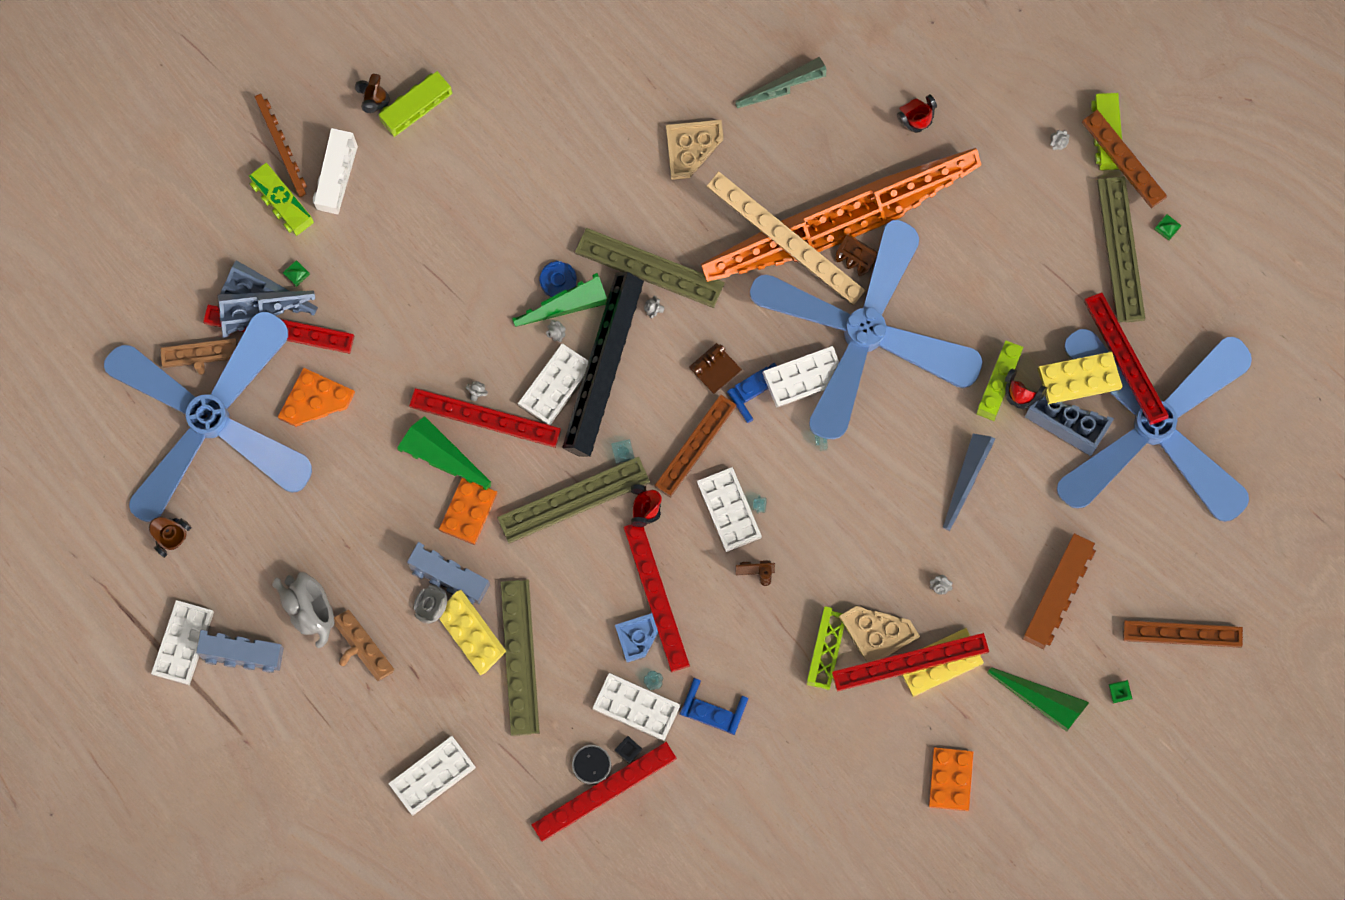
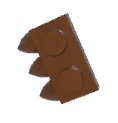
M846 234L836 252V262H841L848 257L847 269L854 268L859 264L857 272L858 276H862L872 268L878 252L850 234Z

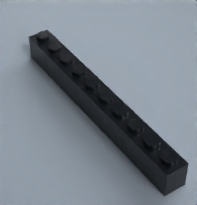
M629 272L615 273L562 446L563 449L578 457H591L634 312L637 308V302L642 292L644 281Z

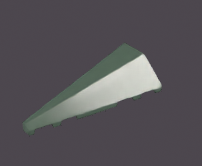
M818 57L736 100V107L741 108L790 94L791 86L826 77V66L821 58Z

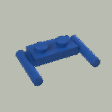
M772 363L769 367L766 366L727 391L747 423L754 419L744 403L769 389L762 372L776 367V363Z
M693 678L680 715L735 735L749 698L741 696L735 714H733V712L694 699L701 680Z

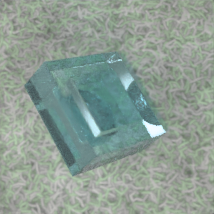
M815 435V445H819L820 451H827V439Z
M630 439L611 444L616 464L634 459Z

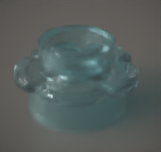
M759 495L758 499L754 498L753 510H756L757 514L760 512L765 513L766 497Z
M650 671L644 677V684L647 685L649 690L659 689L663 685V677L656 671Z

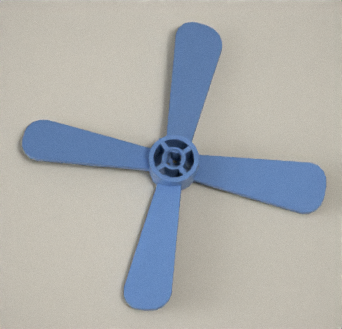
M892 220L885 226L864 307L857 309L852 314L774 276L761 275L754 280L751 286V300L760 307L844 331L848 347L809 421L810 430L819 437L837 439L846 432L867 352H871L878 347L960 388L970 387L974 384L981 371L982 358L978 351L973 348L886 326L882 314L919 245L918 233L912 226L903 221Z
M260 312L251 319L211 395L195 397L132 346H119L107 356L104 361V368L112 378L186 414V420L190 426L187 432L132 496L129 508L135 517L145 522H151L154 518L161 516L205 438L221 437L288 492H298L306 486L312 474V465L305 455L230 419L228 412L229 406L286 343L288 329L281 319L269 312Z
M1079 329L1072 333L1066 339L1064 345L1065 352L1072 360L1109 352L1097 335L1087 329ZM1235 337L1223 339L1164 402L1161 401L1168 413V419L1153 425L1149 424L1115 361L1123 387L1121 390L1109 393L1136 416L1134 429L1064 476L1057 485V494L1061 500L1072 508L1086 507L1146 444H1160L1216 519L1226 522L1238 517L1248 505L1249 495L1247 490L1177 431L1176 425L1177 418L1247 372L1252 359L1245 344Z

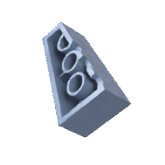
M1046 396L1041 401L1038 400L1034 405L1030 406L1025 418L1089 456H1092L1114 418L1109 416L1104 417L1093 411L1088 412L1079 409L1075 405L1070 406L1062 402L1048 404Z
M418 542L407 561L411 571H413L412 574L420 579L423 577L429 579V583L438 587L441 585L447 588L446 591L451 595L462 590L472 605L474 603L480 605L490 586L489 580L467 568L461 570V566L451 559H448L447 562L444 561V557L439 555L440 553L434 550L428 552L424 549V545Z
M200 631L196 653L205 660L206 664L216 665L219 662L224 663V666L233 668L236 665H241L247 670H255L256 667L263 668L262 671L274 673V670L280 671L284 650L281 644L254 640V643H250V640L244 637L237 636L233 640L225 634L217 633L216 636H210L207 634L208 631Z

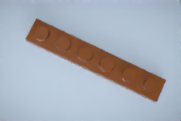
M262 94L256 95L254 97L300 198L306 195L304 190L307 187L303 177L299 178L297 172H300L296 161L292 162L290 159L293 154L289 146H284L283 141L286 139L282 130L278 131L276 125L279 123L275 114L271 115L269 109L272 108L268 99H263Z
M1098 110L1082 120V124L1151 209L1167 198L1166 193Z
M720 394L657 481L655 488L670 498L732 414L736 408L735 403Z
M1124 621L1123 641L1242 648L1243 627Z

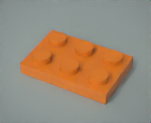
M462 478L439 531L475 545L496 499L497 491L489 488L485 490L483 486L474 482L469 483L466 479Z
M934 747L929 799L930 808L969 811L974 751Z

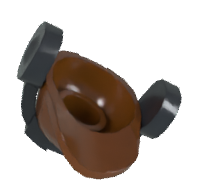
M371 74L369 82L360 80L355 84V90L358 93L364 94V101L361 107L366 113H373L389 104V94L380 86L381 76L379 74Z
M157 517L149 525V532L156 542L154 549L164 558L168 555L165 549L174 550L178 548L186 539V530L190 531L192 529L191 525L182 518L168 519Z

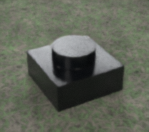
M627 736L615 749V752L630 764L643 749Z

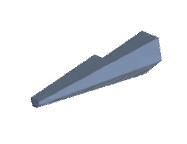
M236 260L220 295L289 292V290ZM306 301L301 303L300 306L292 307L288 310H293L295 313H311L314 316L318 307Z
M314 290L217 295L223 338L228 337L230 333L244 330L251 319L260 312H269L277 316L284 313L285 310L292 307L296 308L308 300L313 301L315 300Z
M973 433L943 525L944 529L951 530L994 444L995 438Z

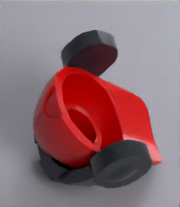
M931 94L926 96L927 104L915 98L899 108L900 112L897 113V117L903 127L906 126L909 130L918 133L933 123L932 120L937 103Z
M1012 368L1005 378L1007 383V401L1020 409H1027V407L1034 405L1038 400L1041 401L1048 387L1042 385L1038 392L1030 391L1021 381H1014L1017 370Z
M632 485L631 493L638 496L633 502L631 524L635 527H644L657 521L661 515L660 503L662 497L660 493L656 490L647 491L644 485Z

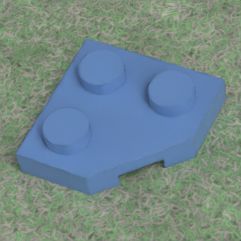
M651 613L615 625L626 662L646 657L658 634L653 614Z

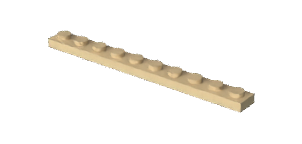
M719 171L706 186L850 304L855 305L866 291Z

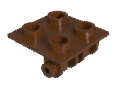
M717 343L689 366V369L713 394L718 392L742 371L737 363L725 352L723 345H718Z
M763 560L759 564L740 562V565H736V576L759 574L761 585L769 586L771 584L772 573H775V563Z

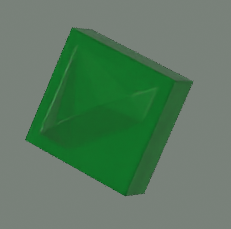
M1166 214L1154 230L1170 241L1182 225Z
M296 260L283 272V275L297 287L310 273Z
M1128 680L1109 684L1113 704L1133 699Z

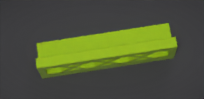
M826 606L822 615L807 685L830 690L833 678L832 672L835 669L844 624L841 621V625L833 629L829 623L830 617L839 618L843 613L832 611V608ZM833 634L837 639V643L829 648L825 639ZM829 652L833 658L832 663L824 666L821 656ZM823 671L828 676L827 684L816 682L817 675Z

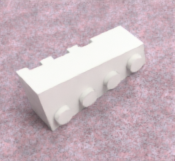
M331 128L321 175L318 178V189L313 196V203L317 210L339 214L358 148L354 134L351 132Z

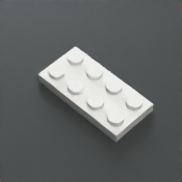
M561 344L518 402V406L545 424L551 425L583 381L588 360L564 344Z
M833 346L763 371L762 374L776 408L824 391L839 364V360Z
M733 467L697 481L726 552L762 538Z
M176 600L151 673L152 675L190 686L199 659V655L196 652L200 631H208L214 614L213 610Z
M610 673L593 706V710L662 741H665L680 708V704Z
M451 736L388 784L413 816L476 767L453 736Z

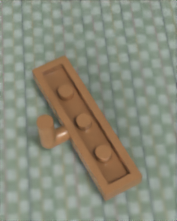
M235 338L160 348L162 367L194 364L197 373L203 375L205 373L204 363L229 360L237 347V340Z
M350 610L334 617V625L351 646L339 660L341 666H345L351 656L357 654L377 681L394 672L393 666Z

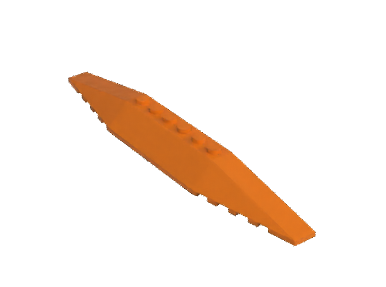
M976 148L883 177L786 218L781 222L816 251L821 252L842 243L846 234L856 237L892 220L903 217L905 212L911 208L915 209L928 197L932 198L936 195V192L944 187H949L959 177L963 178L980 167L981 161ZM759 232L702 263L701 267L708 282L730 277L731 274L748 273L747 271L761 270L767 266L783 265L784 262H796L797 260L763 232Z

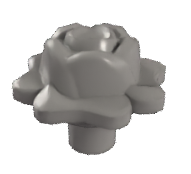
M1058 130L1056 133L1051 134L1050 138L1052 141L1050 145L1053 146V150L1066 148L1070 137L1067 134V130Z
M655 295L647 300L644 306V310L651 319L658 312L663 313L664 306L660 305V299Z
M552 320L550 325L547 326L549 330L546 332V335L549 338L552 337L555 342H562V339L565 337L566 328L559 321Z
M473 381L472 384H467L466 389L471 393L470 400L477 401L480 396H487L488 391L485 390L483 383Z
M945 575L936 576L935 579L930 580V589L934 590L937 594H946L953 589V582L949 581Z

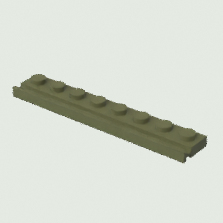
M1125 176L1098 179L1097 184L1116 319L1119 323L1145 321Z
M589 228L585 229L575 251L577 255L620 272H629L643 281L715 308L722 288L725 285V282L718 279L707 282L703 273Z
M636 457L497 518L510 544L631 491L632 485H647L650 483V480L640 458Z
M529 579L523 581L501 582L511 736L540 734Z

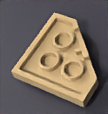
M722 120L666 125L671 180L690 178L723 141Z
M858 606L839 616L866 663L886 658L920 638L913 624L908 619L867 610Z

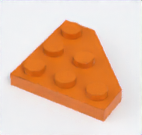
M303 368L278 415V419L297 427L305 422L326 417L328 414L346 410L355 391Z

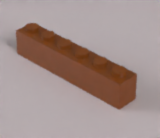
M1075 533L1073 534L1023 640L1043 650L1046 645H1051L1055 637L1052 632L1054 628H1059L1063 620L1060 615L1062 611L1067 612L1072 602L1068 599L1071 593L1075 595L1080 585L1076 582L1079 576L1084 577L1088 568L1085 564L1087 560H1092L1096 552L1093 549L1094 542Z

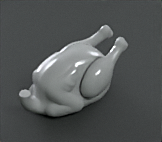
M300 572L296 580H294L293 576L288 575L285 580V584L289 586L288 589L282 585L281 579L275 578L272 585L279 592L281 604L291 617V623L301 634L313 635L318 633L320 638L315 642L317 648L323 647L328 641L330 630L334 626L335 620L333 609L321 584L305 572Z

